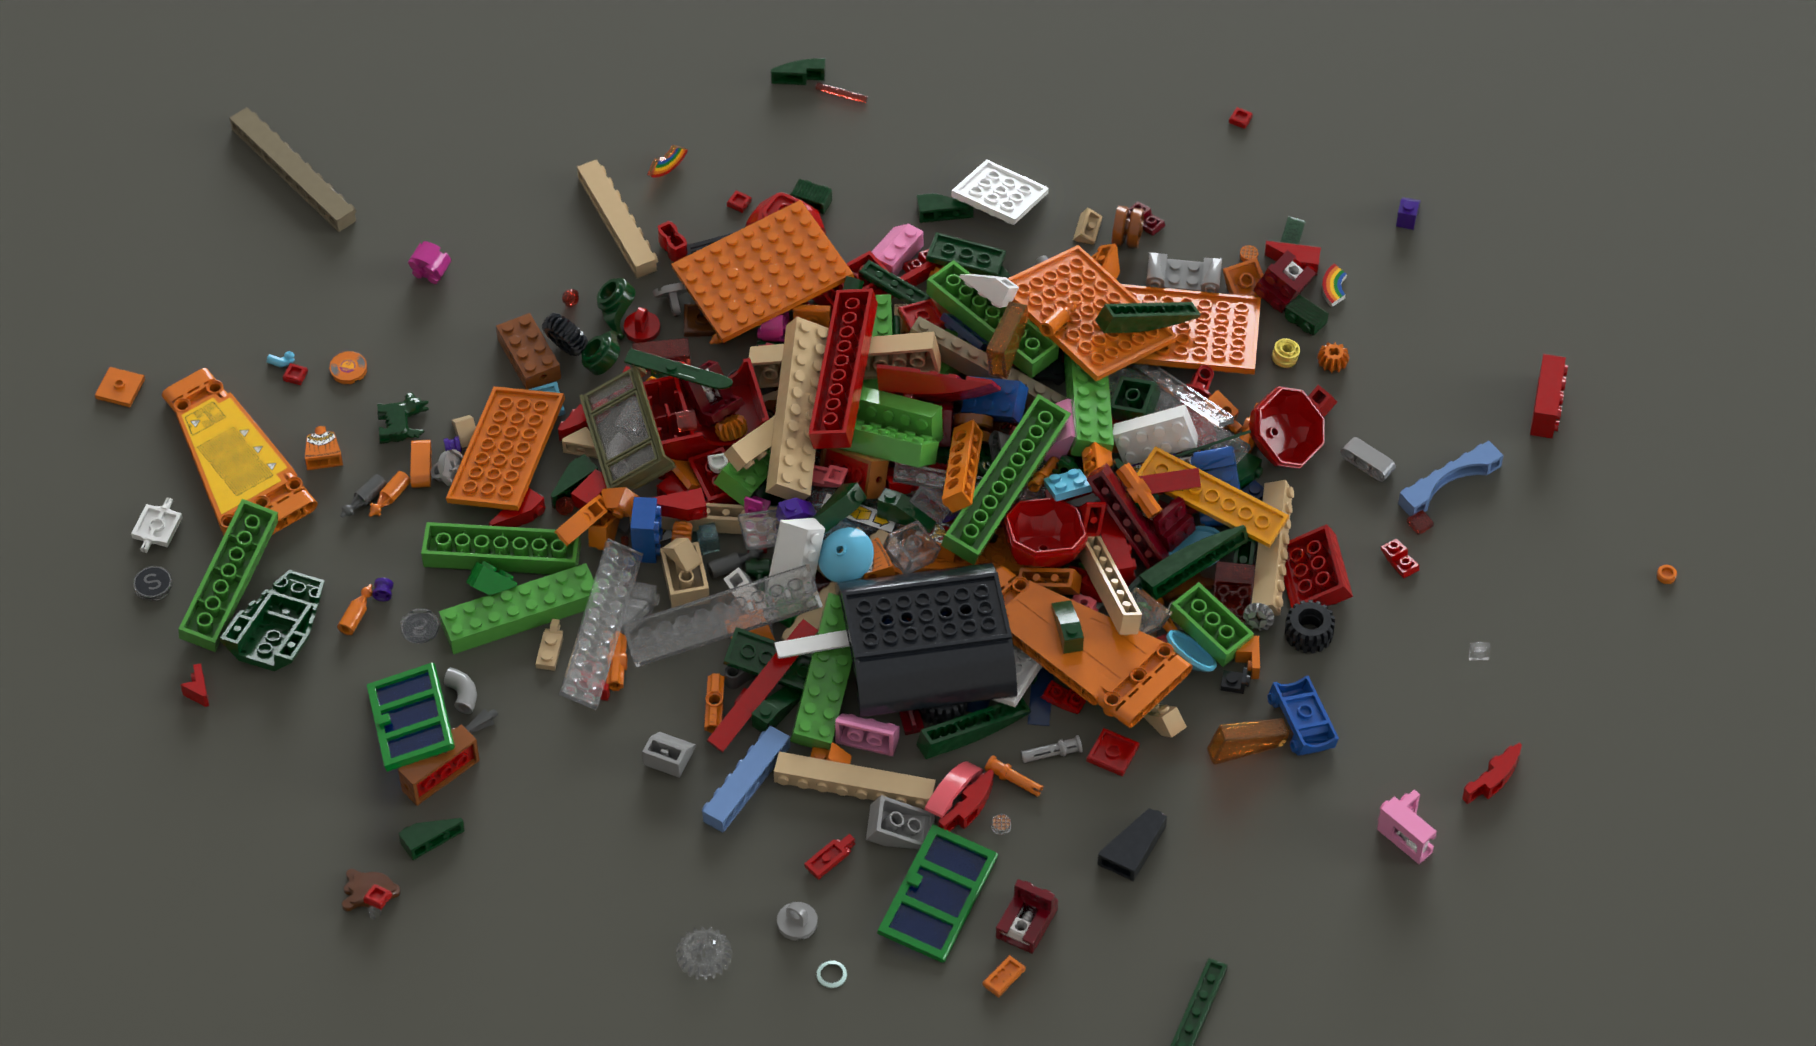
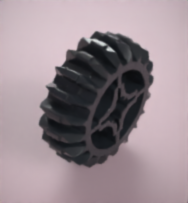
M551 313L542 323V330L551 342L570 355L579 356L589 343L579 327L558 313Z

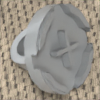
M674 283L661 287V291H658V288L654 289L653 295L654 298L668 297L672 315L676 316L681 315L677 295L688 291L683 283Z
M455 449L444 451L440 455L438 462L432 467L431 476L451 487L464 456Z
M803 902L786 904L777 915L779 932L790 940L809 938L817 928V914L815 910Z

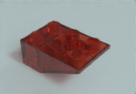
M1217 561L1213 596L1242 623H1246L1243 615L1245 608L1252 604L1256 565Z

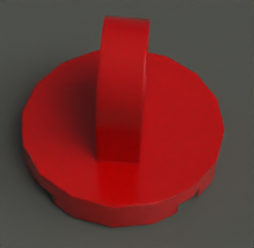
M639 307L637 312L628 315L623 325L627 338L635 343L642 344L647 343L651 339H656L661 329L659 318L649 312L648 309Z

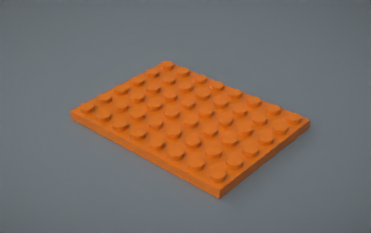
M801 200L671 264L672 269L723 343L845 282L847 276L854 278L853 272Z
M1079 245L1008 278L1019 287L1012 303L1038 328L1057 308H1064L1069 301H1077V308L1074 312H1070L1069 321L1049 338L1095 381L1176 342L1177 335L1168 327L1134 333H1103L1095 320L1104 304L1141 302Z
M1122 284L1141 303L1193 302L1201 314L1199 318L1168 327L1177 335L1176 342L1132 364L1199 369L1202 365H1208L1213 371L1255 374L1260 297Z

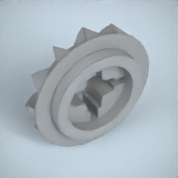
M1252 603L1245 608L1243 618L1246 621V625H1250L1252 629L1256 628L1260 632L1262 629L1268 630L1273 625L1274 613L1265 604ZM1257 612L1259 617L1262 618L1260 622L1255 618Z

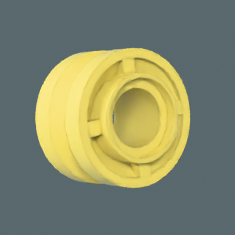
M1284 338L1278 340L1272 352L1273 362L1283 368L1293 367L1297 363L1300 354L1299 345L1291 339Z

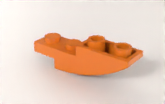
M599 494L554 531L566 546L609 512L605 507L603 497Z

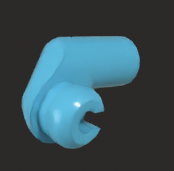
M291 351L285 352L284 357L281 358L269 354L266 362L281 368L293 363L295 355Z

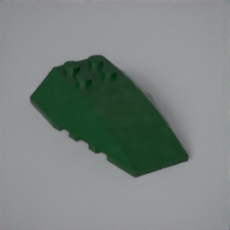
M288 570L273 583L272 588L263 591L259 599L251 601L247 609L241 610L236 614L220 637V642L238 661L274 672L292 663L310 636L325 580Z

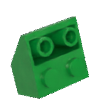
M485 561L482 564L475 563L466 581L470 586L488 595L496 594L517 585V582L513 580L514 576L501 569L497 572L496 567Z

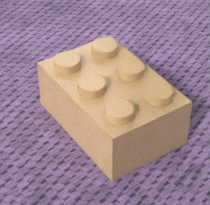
M693 542L692 545L699 555L702 564L688 574L660 548L661 563L672 608L710 602L709 586L698 542Z

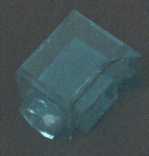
M715 523L698 526L699 530L696 531L697 538L694 541L699 543L701 555L720 551L719 536Z

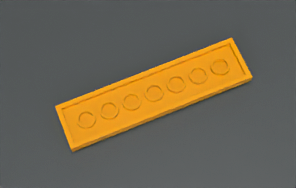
M1155 446L1137 472V475L1144 476L1197 467ZM1200 469L1201 488L1165 493L1174 499L1178 496L1183 498L1186 505L1230 528L1244 525L1249 538L1269 548L1289 519L1288 514Z

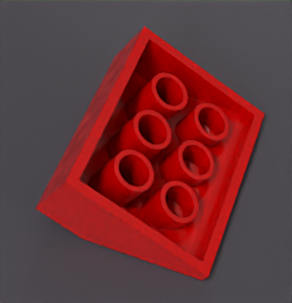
M1327 524L1290 540L1289 544H1287L1288 559L1285 563L1286 575L1284 576V582L1291 608L1296 603L1300 604V601L1308 602V600H1313L1314 603L1319 601L1322 606L1324 604L1327 606L1353 597L1337 536Z

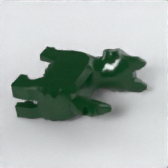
M411 392L406 394L403 402L385 405L377 404L378 420H386V429L379 427L380 444L391 441L400 442L407 437L419 438L424 433V430L408 428L407 419L410 416L428 411L429 407H425V405L429 401H422Z

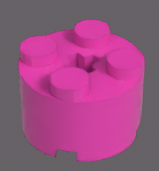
M424 241L417 246L408 264L413 270L412 274L419 279L425 277L431 283L437 284L449 267L451 258L446 252L445 254L440 252L441 248L439 246Z
M789 311L761 324L757 331L758 339L784 342L786 325L789 323Z

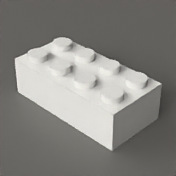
M1186 405L1114 424L1113 439L1124 464L1129 462L1130 465L1145 462L1155 446L1169 454L1197 447L1198 434Z

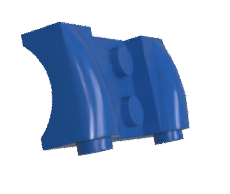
M1227 446L1193 453L1194 457H1191V465L1240 490L1234 447ZM1200 513L1202 525L1205 524V526L1212 528L1224 525Z
M1305 676L1290 684L1273 682L1267 695V700L1274 708L1281 707L1294 734L1290 741L1291 751L1300 756L1335 748L1339 737L1309 676Z

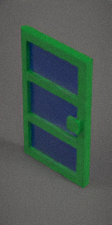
M434 663L366 684L382 758L387 772L455 748Z
M932 824L877 934L944 963L998 857V853Z

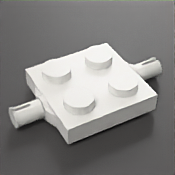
M167 497L163 506L146 504L131 536L133 539L144 541L140 548L143 553L144 551L145 553L148 552L151 544L164 547L169 546L183 518L182 513L170 509L174 502L173 499Z

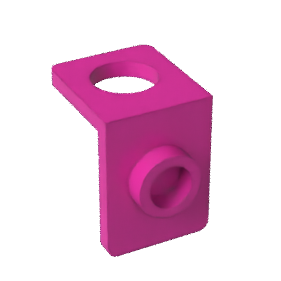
M757 496L752 498L745 497V514L763 519L771 502Z

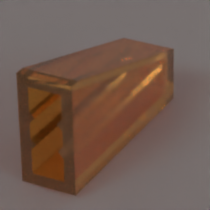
M1009 302L986 349L989 375L1008 378L1028 321L1027 305Z
M1283 718L1222 724L1216 730L1207 750L1213 764L1227 762L1284 746L1290 735L1289 728L1286 726Z

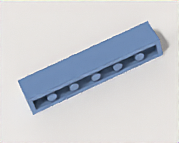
M772 726L763 731L757 743L749 748L746 757L737 763L734 772L728 774L723 786L717 788L712 800L703 806V822L723 833L774 769L779 752L786 753L789 750L790 736Z

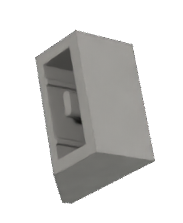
M658 732L650 736L642 751L643 765L680 778L696 748V744Z

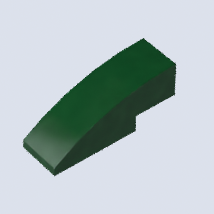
M825 58L803 59L777 66L771 69V84L807 85V80L825 81Z

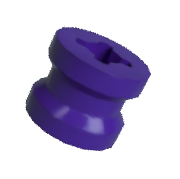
M459 436L450 440L444 438L445 451L455 449L461 453Z
M387 578L375 580V589L372 593L374 599L389 601L392 598L391 590L394 586L392 580Z

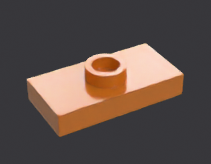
M1009 955L983 982V986L999 998L1025 971V966Z

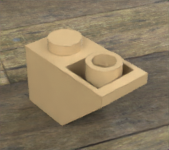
M1157 704L1144 716L1161 736L1173 737L1187 727L1178 708L1175 706Z

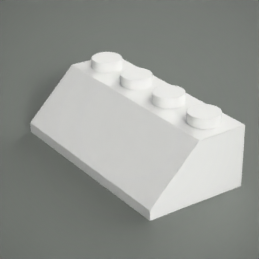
M815 518L780 520L766 588L768 591L783 596L788 594L793 598L811 597L825 528Z

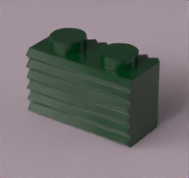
M799 179L790 196L809 204L818 210L820 214H825L829 204L832 202V189L824 185L814 184L808 180Z
M1300 294L1286 306L1285 318L1312 336L1328 323L1329 313Z

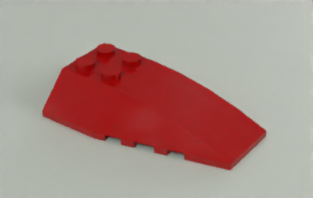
M877 364L879 391L919 401L945 402L965 400L1001 391V387L990 379L966 376V380L956 374H940L936 371L921 372L917 368Z

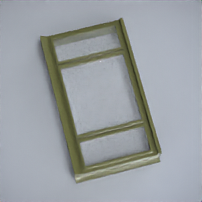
M634 365L631 369L590 392L579 395L606 487H627L632 492L676 468L674 461L665 456L641 379L647 375L646 370Z

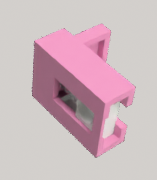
M1413 790L1411 793L1403 795L1400 800L1394 796L1390 801L1386 800L1381 805L1377 830L1415 862L1420 864L1433 853L1434 846L1428 841L1436 838L1437 831L1417 815L1420 794Z

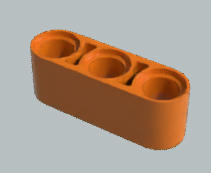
M431 440L411 441V488L431 487Z

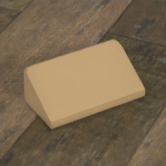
M1090 208L1084 210L1080 215L1073 240L1092 245L1095 244L1103 216Z

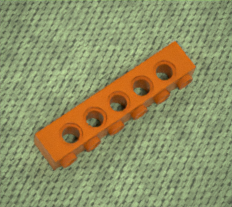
M974 419L954 427L942 496L944 506L948 507L952 513L972 505L983 438V431Z

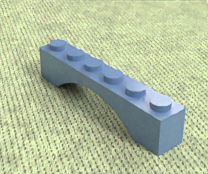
M1490 441L1479 444L1474 450L1462 454L1455 461L1448 462L1445 467L1433 471L1428 477L1419 479L1409 488H1404L1400 492L1398 504L1414 519L1428 510L1432 497L1442 486L1464 476L1488 475L1502 466L1503 454Z

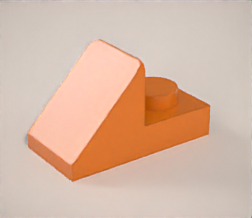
M1254 636L1236 651L1235 656L1236 663H1247V671H1251V679H1259L1260 674L1259 636Z
M833 742L830 750L813 747L810 755L812 758L850 764L852 759L849 753Z

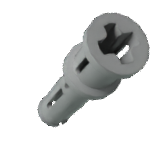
M1076 735L1075 738L1068 740L1059 739L1055 744L1021 751L1023 763L1056 755L1064 757L1068 753L1077 751L1081 753L1083 750L1080 737Z

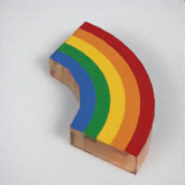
M672 145L664 156L654 158L647 175L657 178L668 174L680 164L688 149Z

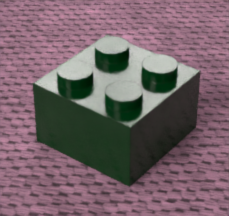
M1121 376L1111 401L1113 419L1127 421L1154 413L1161 395L1157 383Z

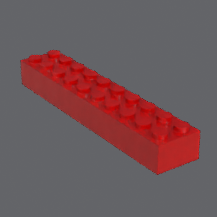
M873 289L836 290L808 433L813 449L851 448L878 306Z

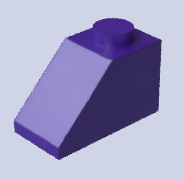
M1402 197L1396 227L1414 230L1420 200Z
M795 497L778 503L776 518L779 523L780 520L813 518L816 511L811 502Z

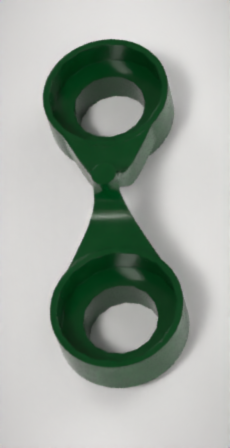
M623 278L607 281L597 295V306L602 311L605 322L612 330L592 338L582 351V365L594 375H601L608 371L617 361L620 354V346L617 339L621 341L625 337L620 328V322L635 297V288Z

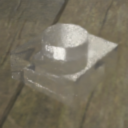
M1470 643L1469 661L1489 660L1490 643Z

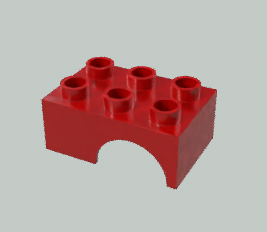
M750 358L743 359L740 368L728 377L733 381V385L730 387L732 394L742 397L745 403L739 407L740 409L737 412L733 413V415L740 414L746 419L748 430L743 437L769 420ZM667 376L643 382L664 453L668 458L688 461L690 457L720 447H724L725 451H727L733 444L743 438L740 437L731 442H723L719 440L715 426L707 427L701 425L678 378Z

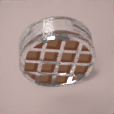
M1005 814L995 815L991 821L992 830L999 835L1007 834L1011 830L1012 822L1010 817Z

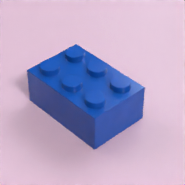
M976 377L993 380L1001 387V391L981 397L965 399L961 412L988 415L993 417L996 422L1019 424L1023 417L1029 388L1021 381Z
M634 497L630 526L633 562L656 563L657 556L661 555L660 540L663 539L661 506H658L657 498Z

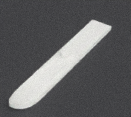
M843 630L774 642L780 659L848 647L849 642L847 632Z

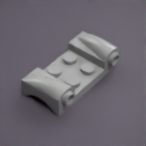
M1149 252L1146 286L1219 293L1222 259L1204 257V262L1167 259V254Z

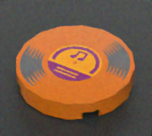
M354 351L339 353L332 359L329 369L331 376L336 382L353 384L355 381H360L367 373V363L361 354Z

